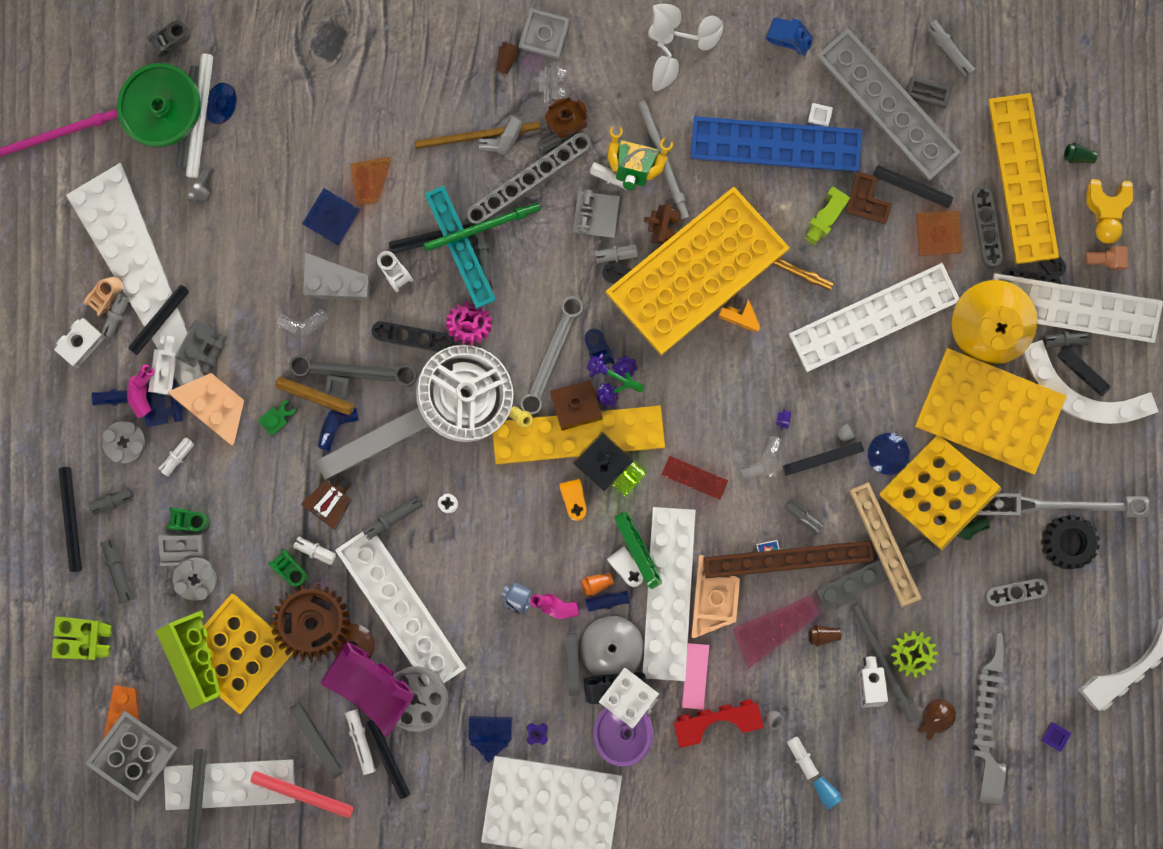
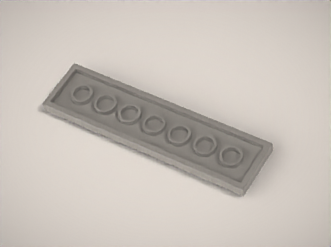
M849 28L816 56L928 181L961 153Z

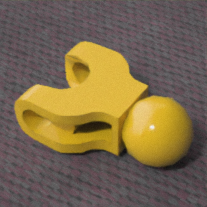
M1090 179L1087 185L1086 204L1096 215V222L1098 223L1095 232L1097 238L1103 243H1115L1122 236L1123 229L1119 221L1122 219V213L1133 201V184L1131 181H1123L1118 187V193L1115 197L1107 196L1103 192L1101 181L1098 179Z

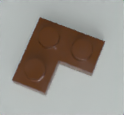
M857 172L845 213L885 225L892 203L872 198L877 177Z

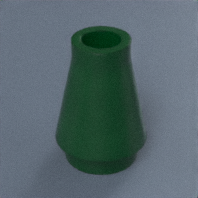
M1077 143L1067 144L1064 151V160H1067L1069 163L1094 164L1098 156L1097 151H1092Z

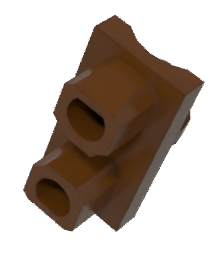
M659 205L658 211L652 210L651 217H644L643 222L649 224L648 231L653 232L652 243L666 242L676 234L675 231L667 229L669 222L675 224L679 221L680 212L672 209V205Z

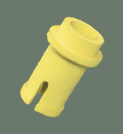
M516 406L511 408L508 416L516 421L517 425L522 428L531 425L532 415L528 411H522Z

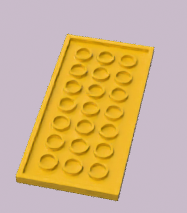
M732 187L606 290V295L662 356L787 253L790 247L735 187Z

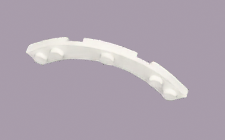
M1043 340L1030 344L1023 353L1028 369L1036 384L1067 396L1061 410L1071 416L1092 423L1119 424L1159 412L1152 392L1120 402L1096 401L1076 393L1055 372Z

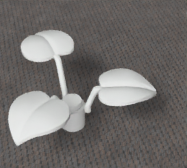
M670 4L653 5L654 20L649 29V37L657 41V46L661 47L666 53V56H661L654 66L653 91H659L669 86L676 79L679 71L678 61L671 58L672 55L664 44L670 43L674 35L699 40V49L710 50L719 42L723 32V22L718 17L708 16L704 18L698 28L699 35L695 36L674 31L681 22V11L679 8Z

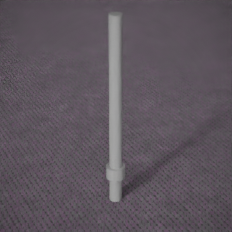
M646 100L638 103L654 148L659 149V153H661L660 137ZM667 158L663 172L672 193V202L677 206L681 220L689 218L684 204L686 200L683 193H680Z

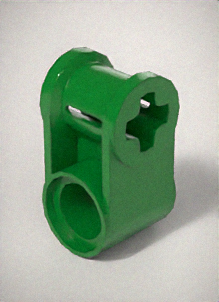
M169 507L171 514L169 525L166 526L167 529L203 532L209 528L210 519L206 514ZM198 516L203 520L199 528L194 525V520Z
M284 548L281 549V553L273 561L268 562V565L291 586L300 587L301 584L304 586L307 583V572ZM296 571L302 574V579L298 583L292 580V576Z

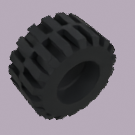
M1069 515L1052 520V523L1047 524L1046 531L1042 532L1044 538L1041 540V544L1044 546L1042 552L1047 555L1045 558L1053 562L1052 565L1059 566L1062 569L1082 568L1084 565L1090 564L1092 562L1091 559L1097 555L1095 553L1096 550H1099L1100 545H1097V540H1100V538L1095 534L1097 532L1096 528L1091 526L1092 523L1089 520L1085 521L1081 516ZM1065 530L1075 531L1080 538V548L1074 555H1067L1060 547V537Z

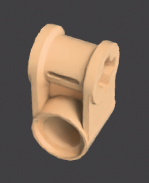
M114 276L100 280L87 295L83 303L93 308L97 312V316L102 317L111 308L117 294L122 291L123 285L121 280ZM107 284L111 286V291H109Z

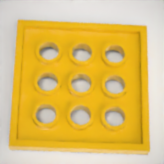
M936 436L879 495L942 551L1002 489L1001 486L944 438ZM938 459L945 460V464L941 468L934 467V462ZM953 472L961 474L957 481L949 480V476ZM923 474L930 475V480L926 483L919 482V478ZM967 486H975L976 491L973 494L965 493ZM939 487L946 489L945 494L942 496L934 495L935 490ZM907 490H915V495L912 498L904 497V493ZM953 501L961 502V506L957 510L950 509V504ZM922 503H930L931 507L928 511L922 512L919 510ZM938 516L946 517V522L943 525L935 524V519Z
M232 593L203 628L207 630L208 637H206L208 649H211L212 653L211 664L212 668L216 671L221 694L220 698L241 715L293 655V652L287 656L285 654L286 648L280 650L279 645L281 642L275 643L274 640L278 635L273 636L271 632L274 628ZM233 617L240 620V627L236 630L231 629L229 626V621ZM248 631H253L256 634V641L252 644L245 640V635ZM219 633L226 637V643L223 646H218L215 643V637ZM264 645H269L273 650L272 655L268 658L264 657L261 653ZM235 647L240 648L242 651V657L239 660H235L231 656V651ZM251 661L256 662L259 667L255 674H251L247 670V665ZM220 664H225L228 667L226 676H220L217 673V667ZM236 678H241L244 681V688L242 690H236L233 687V681Z

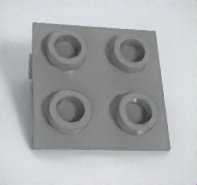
M591 190L578 191L573 233L614 238L620 197L597 194Z

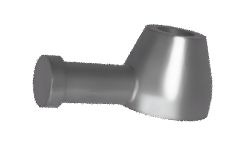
M207 165L204 166L203 172L187 198L192 203L204 205L210 194L204 186L214 170Z

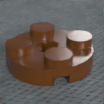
M561 98L550 104L549 110L545 114L548 128L556 133L557 137L563 138L587 127L588 113L582 101L577 100L576 102L571 101V98Z

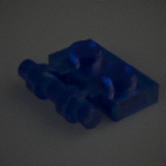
M173 379L172 389H175L177 384L176 379ZM147 384L146 399L151 411L144 416L146 427L169 424L167 415L172 414L174 422L183 421V406H180V403L170 395L148 392L149 384ZM165 396H170L172 407L166 408Z

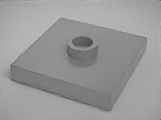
M529 8L518 48L559 60L570 18Z

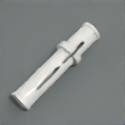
M358 709L348 711L345 715L350 729L349 735L352 736L363 775L373 773L376 769L366 740V729L362 726Z

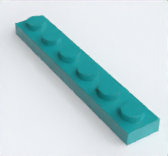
M444 185L424 194L443 236L463 230V226ZM468 237L447 244L476 309L495 302L494 294Z

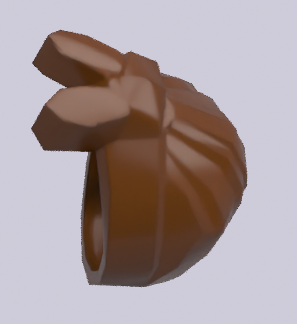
M944 699L932 700L923 711L922 718L924 723L918 728V732H927L926 738L931 740L935 733L947 731L956 720L954 706Z

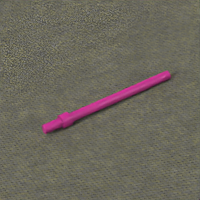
M117 109L103 114L99 112L93 114L91 118L0 148V157L94 125L96 127L104 125V122L118 118Z

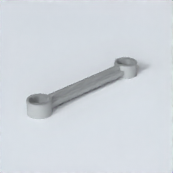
M569 296L563 301V315L530 393L521 400L522 411H528L524 402L526 398L534 397V400L537 401L538 409L534 412H529L532 416L541 411V397L574 319L582 314L583 303L578 297ZM575 300V303L579 306V312L573 315L569 314L566 310V302Z

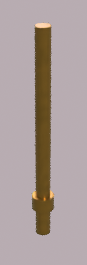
M539 121L524 123L519 135H523L524 132L540 130ZM505 127L416 140L415 147L419 149L496 137L503 133Z
M780 258L772 264L807 280V283L813 286L816 284L830 291L834 284L819 277V274L811 271L810 273Z

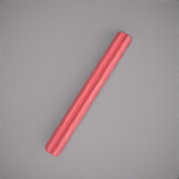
M254 771L251 776L250 782L346 818H350L352 815L353 806L258 771Z

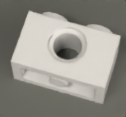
M84 318L78 319L72 324L71 331L67 336L64 335L57 341V347L54 349L76 368H79L106 338L104 334ZM81 336L83 343L80 347H76L74 341L77 337Z

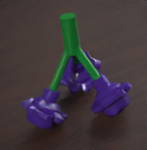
M603 354L599 357L592 356L589 360L587 369L590 371L589 375L591 378L595 374L602 373L604 375L608 374L624 383L623 386L613 388L610 383L600 384V389L597 390L598 400L605 404L606 407H614L618 400L617 395L619 392L627 388L643 392L644 385L631 379L634 372L638 369L635 359H630L628 356L618 358L616 364L612 366L614 372L604 365Z

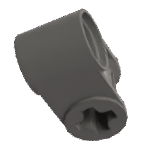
M175 20L151 33L147 39L156 48L157 56L163 57L186 43L190 38V30L183 22ZM178 28H183V33L180 36H175V31Z

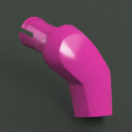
M143 365L138 374L129 379L127 385L128 403L138 418L145 416L151 411L146 399L147 382L155 372L151 368L146 373L150 367L149 365Z
M550 593L545 595L535 594L530 598L532 607L541 608L544 613L554 618L567 619L580 616L578 602H563L560 598Z

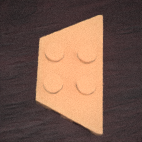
M209 373L168 392L170 396L231 446L234 444L244 400L216 376Z
M702 555L698 557L691 638H696L736 622L740 579L736 576L705 579L704 556Z

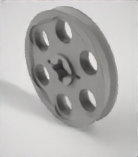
M420 666L404 668L394 674L393 677L399 681L401 675L406 676L409 680L408 687L414 695H418L420 702L415 704L414 698H412L404 711L412 715L411 723H406L401 716L396 725L408 731H425L436 725L443 718L448 706L447 690L441 678L433 671ZM424 674L428 676V686H424L420 683V675ZM432 693L440 694L441 702L439 704L432 701ZM425 711L432 714V722H426L423 719Z

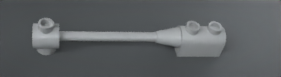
M998 493L977 515L1019 516L1024 513L1040 510L1122 511L1123 516L1126 518H1147L1149 514V500L1147 496H1124L1123 502L1040 501L1023 497L1021 494Z

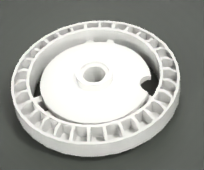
M456 345L441 350L425 364L417 381L416 398L424 420L434 431L454 441L472 442L488 437L505 422L513 404V385L504 365L490 352L471 345ZM454 359H468L483 365L489 371L486 372L481 367L467 362L452 364L453 369L450 371L442 366V364ZM435 370L440 372L437 377L433 375ZM491 375H493L496 382L493 383V380L490 377ZM431 381L434 383V386H433V399H434V403H435V405H436L438 411H439V412L441 413V415H442L443 417H445L447 420H449L450 422L455 423L456 426H454V425L448 423L447 421H445V420L437 413V411L435 410V408H434V406H433V404H432L431 398H430V382H431ZM498 387L500 398L496 414L490 422L474 428V424L485 419L492 411L496 401L495 388ZM461 389L468 391L469 398L461 395ZM462 425H468V428H462Z

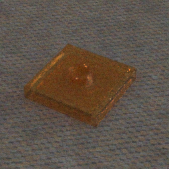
M959 211L916 214L919 256L962 253Z

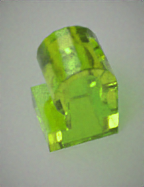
M634 461L612 485L626 497L647 474V471Z

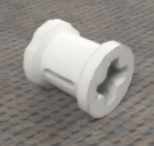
M444 494L439 498L438 506L441 511L447 514L453 513L458 507V500L451 494ZM447 498H450V501L454 502V505L450 506L449 509L446 510V506H444L442 503L443 501H447Z

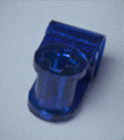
M598 329L587 331L584 341L589 352V358L591 359L592 356L599 357L603 354L606 357L603 359L604 365L615 364L602 332ZM595 333L599 335L600 342L593 345L589 343L588 336Z

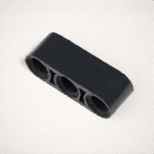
M632 672L646 683V675L643 672ZM620 673L595 675L585 678L584 691L586 702L589 704H600V699Z

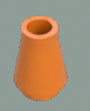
M610 572L586 576L584 580L580 581L586 597L590 595L593 597L614 584Z

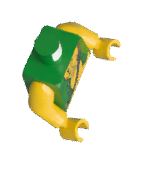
M613 126L611 127L609 136L612 138V141L609 142L607 160L612 170L616 172V179L623 181L625 189L633 190L636 185L645 186L648 180H653L662 173L668 158L666 155L673 149V142H671L669 148H664L665 138L662 139L660 142L662 150L659 153V149L620 140V143H618L623 129L620 127L619 135H614L612 133Z

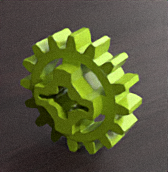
M911 631L910 636L904 632L902 633L903 639L895 638L898 644L891 645L895 652L890 653V656L896 658L892 664L899 665L897 668L898 672L905 670V676H909L910 672H912L913 677L917 678L918 672L924 676L926 675L925 669L932 671L930 664L937 663L933 656L938 655V652L932 650L936 644H929L930 636L923 638V632H919L916 636L915 631ZM914 639L911 645L903 646L907 641ZM923 644L927 648L928 655L922 649ZM916 648V653H918V657H914L912 659V655H910L909 652L910 650L914 651ZM900 653L903 654L906 659L905 665L903 664L900 658ZM925 662L921 667L914 668L916 663Z

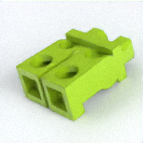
M832 186L824 198L829 203L817 213L815 218H812L807 226L810 231L804 239L814 246L820 237L825 239L831 230L830 227L850 197Z
M56 616L54 636L74 637L76 640L53 639L52 658L97 660L103 657H110L111 645H100L101 636H112L113 625L102 623L99 620Z

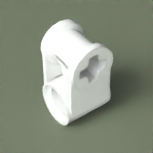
M384 251L378 255L377 263L396 293L401 286L409 281H414L392 252ZM386 256L393 258V263L389 267L382 265V259Z
M624 546L607 558L611 566L629 586L637 587L642 584L644 578L635 560ZM630 572L634 574L638 572L640 574L638 582L634 580L630 582L628 580L630 579Z

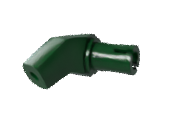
M938 516V519L944 524L946 517ZM986 516L969 522L957 536L963 540H971L973 535L990 529Z

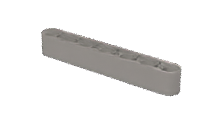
M584 133L574 135L472 205L467 212L470 224L474 226L495 218L585 156L590 150L589 136ZM583 140L587 143V146L579 149L575 143ZM561 152H567L570 157L568 160L562 161L558 158V155ZM544 164L552 166V170L548 173L542 172L540 168ZM526 176H533L535 178L534 183L531 185L525 184L523 180ZM508 188H516L518 192L515 196L510 197L506 194ZM493 199L500 202V206L496 209L489 207V202ZM476 211L483 214V217L478 221L471 218L472 214Z
M433 399L432 404L435 410L445 420L446 418L438 411ZM418 407L318 459L316 464L325 481L430 428V426L424 420Z

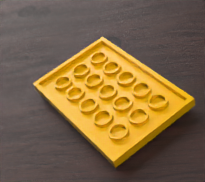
M946 348L914 427L1035 475L1067 396Z

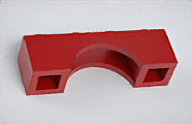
M752 699L739 701L740 705L731 707V704L719 706V710L710 712V709L698 711L697 716L690 717L689 714L677 716V720L673 721L679 748L701 743L705 729L716 721L732 722L742 733L764 728L758 702H752Z

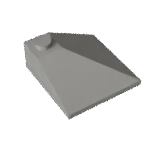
M124 711L85 765L141 803L178 748Z

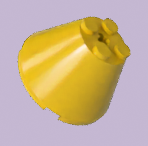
M1000 280L983 281L965 291L957 301L951 319L952 333L957 345L967 356L989 365L1004 364L1018 358L1032 343L1037 330L1036 309L1030 297L1018 286Z

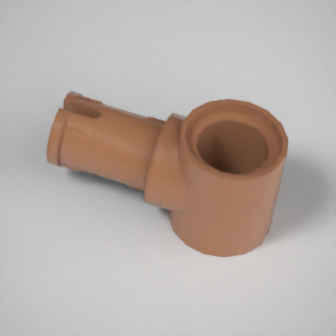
M1115 246L1109 247V250H1105V252H1086L1085 264L1105 265L1110 270L1128 269V247Z

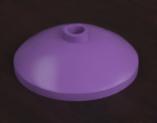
M605 707L595 721L593 731L594 742L598 752L607 762L616 766H631L640 762L651 748L653 741L652 723L647 713H645L636 726L631 728ZM629 730L632 732L631 737L628 735Z

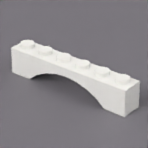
M1163 617L1158 620L1156 633L1151 645L1136 663L1115 674L1093 676L1078 689L1094 710L1100 711L1102 709L1104 711L1113 704L1112 700L1117 695L1119 697L1124 695L1129 690L1128 686L1131 683H1137L1144 678L1146 670L1149 668L1153 669L1161 663L1160 658L1163 657Z

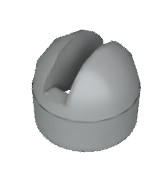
M849 423L841 426L838 431V437L845 442L855 439Z
M770 711L766 714L765 722L772 730H776L783 725L784 717L777 711Z

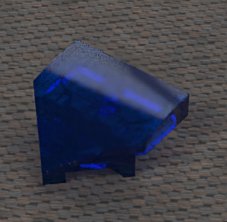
M469 716L468 739L470 740V745L474 746L484 756V759L490 763L511 741L512 717Z

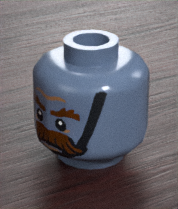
M516 582L511 587L506 586L501 595V598L504 599L503 607L516 614H521L523 611L527 612L530 606L532 591Z

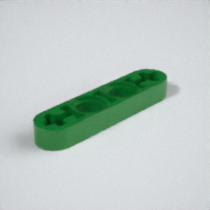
M626 511L621 512L615 516L616 524L644 581L650 589H654L662 584V579L630 515Z

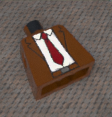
M343 476L335 486L329 481H325L301 505L335 530L352 499L345 495L352 483Z

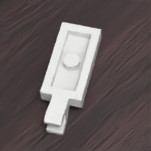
M159 336L158 338L160 350L154 349L152 368L155 373L150 378L148 392L169 395L168 392L172 390L176 364L175 355L177 354L172 352L174 337Z

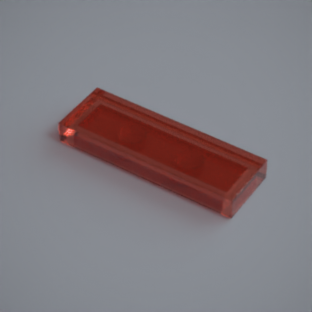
M669 456L661 474L663 477L718 500H721L728 483L727 479L672 456Z

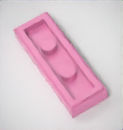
M688 643L686 678L683 688L682 708L704 709L709 645Z

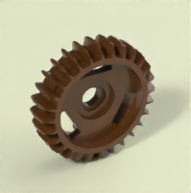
M309 583L308 589L305 590L301 584V591L298 592L293 587V595L285 592L287 599L279 598L282 606L275 605L274 608L278 613H272L271 615L276 620L271 622V627L275 628L271 631L272 635H278L274 638L275 643L281 642L279 649L283 650L286 648L285 654L287 656L293 652L292 657L294 660H296L298 655H300L301 662H304L306 657H309L310 663H313L314 657H317L318 661L321 662V655H325L329 659L328 652L332 651L336 654L335 646L343 647L340 640L347 641V636L343 633H350V628L345 626L351 624V620L346 618L350 615L349 611H344L347 605L346 603L340 604L342 602L341 596L335 598V590L328 594L329 588L327 586L321 591L320 584L317 585L316 589H313L312 584ZM312 600H323L329 603L332 607L330 611H328L325 608L313 603ZM286 614H292V633L284 634ZM309 619L317 621V627L313 630L305 627V623ZM331 634L332 638L323 645L315 648L311 645Z

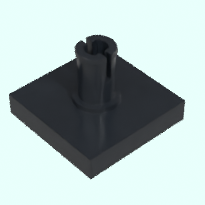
M603 431L573 461V464L603 491L633 463V459Z

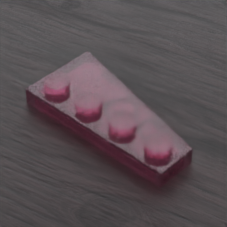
M811 595L732 628L748 669L819 616Z

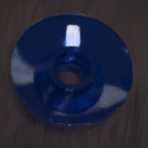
M219 83L209 91L206 117L211 123L223 124L230 119L235 111L237 95L235 89L230 84Z

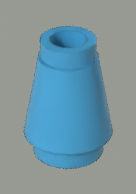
M823 776L813 783L823 807L826 806L829 810L842 801L841 794Z

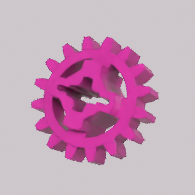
M465 301L464 306L458 303L456 309L451 308L450 314H447L446 329L449 330V336L455 335V342L461 339L462 345H465L466 341H469L471 346H473L474 341L482 343V337L487 339L488 333L492 329V318L489 317V310L483 312L484 307L476 309L474 302L472 305H469Z

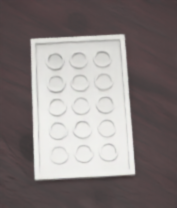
M495 756L481 842L522 849H611L622 775Z

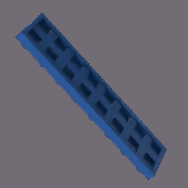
M694 116L690 159L857 173L860 166L862 129Z

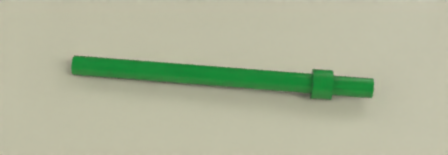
M535 203L527 207L520 206L515 208L513 212L424 243V250L427 252L507 222L525 219L527 215L540 211V205Z

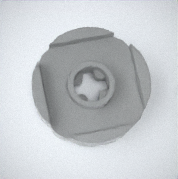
M116 422L109 426L102 436L103 450L114 462L123 464L135 462L141 457L144 447H146V436L143 430L132 422ZM122 437L130 440L127 443V448L119 446Z
M192 557L181 562L173 574L175 592L188 600H204L212 593L217 583V575L211 567L212 565L207 560L199 557ZM194 574H197L200 582L193 584L189 576L192 577Z

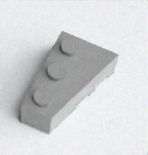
M305 253L303 295L306 298L370 300L371 279L367 275Z

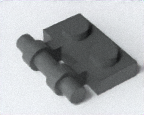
M194 320L175 358L191 367H195L199 361L203 364L200 371L208 374L210 369L214 368L216 364L215 359L225 347L224 342L227 337L219 334L216 340L211 338L214 329L198 320ZM206 345L212 347L208 356L202 354Z

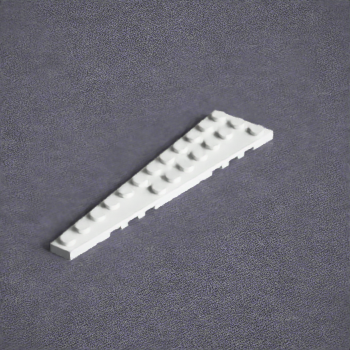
M119 163L66 196L114 277L121 280L123 292L130 298L129 302L145 327L171 296L172 290L159 257L156 254L154 244L147 231V226L140 213L123 165ZM178 307L152 337L159 350V336L174 337L172 352L177 353L187 335V330ZM176 358L174 377L180 386L205 375L200 371L201 365L199 361L195 367H191Z

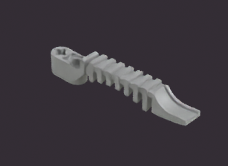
M993 633L991 656L987 662L980 666L979 674L976 676L979 682L975 687V690H978V694L975 695L974 699L977 701V706H974L973 710L976 712V717L973 716L975 727H972L974 738H971V743L977 748L972 749L971 754L982 758L977 801L1000 805L1002 802L1006 765L997 763L989 753V748H994L995 742L984 740L985 735L992 736L993 731L983 729L984 724H992V720L984 718L985 713L992 714L993 709L985 707V702L995 703V698L986 697V692L998 693L999 688L987 686V681L1003 683L1004 680L1002 677L988 675V670L1003 672L1004 645L1003 635L1000 633Z

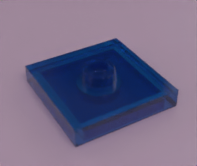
M323 188L302 225L339 246L361 210Z

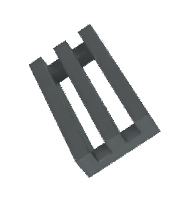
M911 76L907 93L915 101L946 109L952 87ZM914 83H916L919 85L946 92V94H940L930 90L915 87L913 85ZM914 91V92H917V93H921V94H925V95L932 96V97H935V98H939V99H942V100H944V101L942 102V101L935 100V99H932V98H928V97H924V96H921V95H917V94H914V93H911V92Z

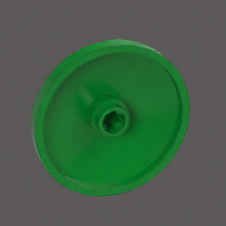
M166 63L149 64L136 70L123 84L117 100L118 118L125 132L140 144L154 148L168 147L183 140L195 127L201 110L200 93L193 79L180 68Z

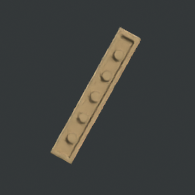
M868 482L849 490L901 608L922 600L870 483Z

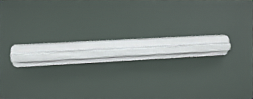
M202 54L200 59L197 88L201 98V110L198 121L191 131L186 176L189 178H197L199 174L213 56L210 54Z

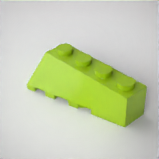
M202 610L156 630L190 710L221 696L216 671L212 668L210 660L212 653L211 649H208L206 637L208 635L206 628H203L202 618L204 616Z

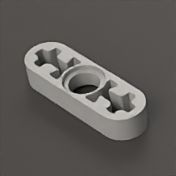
M1031 579L989 588L985 593V600L991 606H1002L1037 599L1047 594L1048 586L1042 579ZM1036 582L1038 585H1042L1038 595L1036 591L1028 592L1029 597H1027V590L1024 584H1027V588L1035 587ZM1015 586L1020 587L1022 590V595L1018 599L1011 596V589ZM1006 588V596L1009 601H1006V597L998 598L997 603L995 600L990 599L993 591L996 594L1005 593L1003 589Z

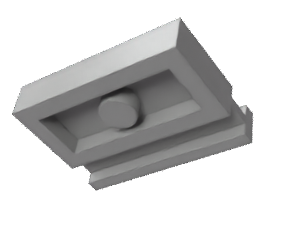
M202 533L159 534L160 566H178L181 562L192 557L203 558Z

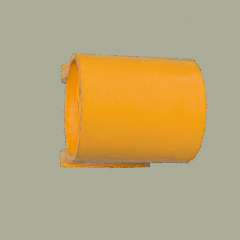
M580 478L560 483L562 498L565 502L569 518L574 521L583 520L587 510ZM578 505L579 509H583L580 512V516L571 513L574 510V506Z

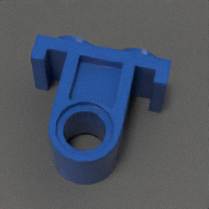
M773 18L765 36V39L770 43L796 50L797 54L802 56L806 55L813 43V36L800 20L793 18L792 21Z

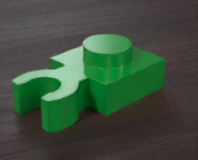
M289 400L283 401L279 410L272 407L257 420L272 437L288 424L285 418L293 416L297 412L296 408L290 412L286 411V405L290 403Z

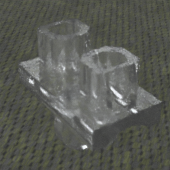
M551 62L550 65L545 66V71H539V78L533 79V84L539 86V93H544V103L551 104L556 100L567 97V89L557 87V80H566L567 68L558 66V62Z

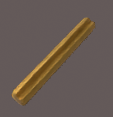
M279 377L276 380L275 387L287 393L348 416L354 410V405L347 401L283 377Z

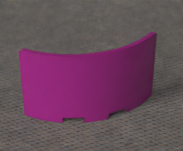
M346 641L321 680V684L361 709L374 721L383 735L388 737L411 702L414 694L404 681H398L392 676L394 671L382 662L378 665L368 658L369 653Z

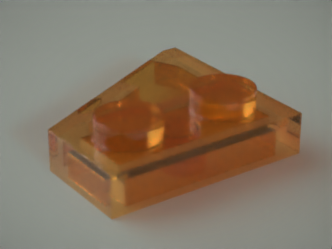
M390 157L350 164L357 206L379 203L391 163Z

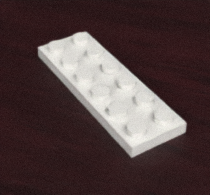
M294 759L206 764L202 808L295 803L296 799L250 782L253 772L258 771L295 785ZM193 765L165 767L166 810L189 809Z

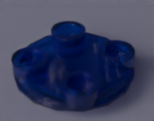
M894 433L878 435L871 441L868 447L869 465L881 474L893 475L899 473L906 467L909 461L910 450L908 444L902 437Z

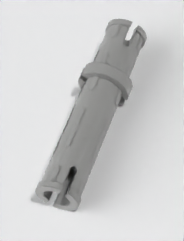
M937 19L926 27L937 41L936 45L942 47L964 77L975 69L952 41L950 33L947 34L937 22Z

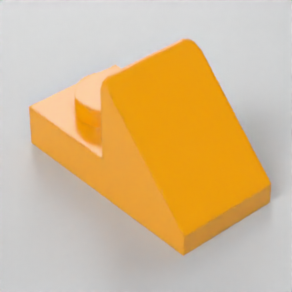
M749 300L745 305L742 315L738 314L739 310L727 306L726 309L722 307L718 318L758 333L760 325Z

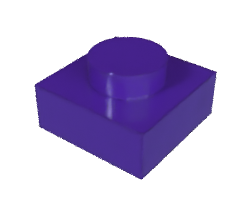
M1050 722L1040 741L1061 752L1071 733Z

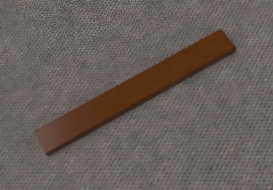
M871 540L703 557L705 579L874 562Z

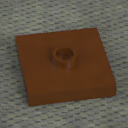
M591 380L550 391L561 431L602 420V414Z

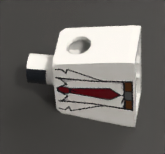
M875 656L864 657V669L859 672L862 708L884 706L888 702L884 669L877 668ZM869 677H873L875 683L870 682Z

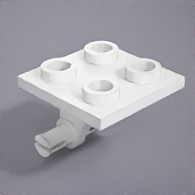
M624 668L600 699L599 703L631 728H634L645 713L651 714L652 707L658 701L659 693L627 668Z

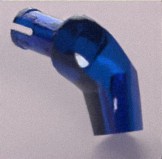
M354 408L349 416L335 410L328 412L319 436L318 447L320 449L331 450L337 430L341 424L359 421L357 409Z

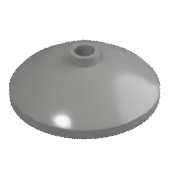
M606 616L595 620L587 627L581 638L580 654L584 665L594 675L618 674L624 668L634 672L642 661L644 642L637 627L629 620L618 616ZM611 644L616 646V651L613 653L608 651V646Z

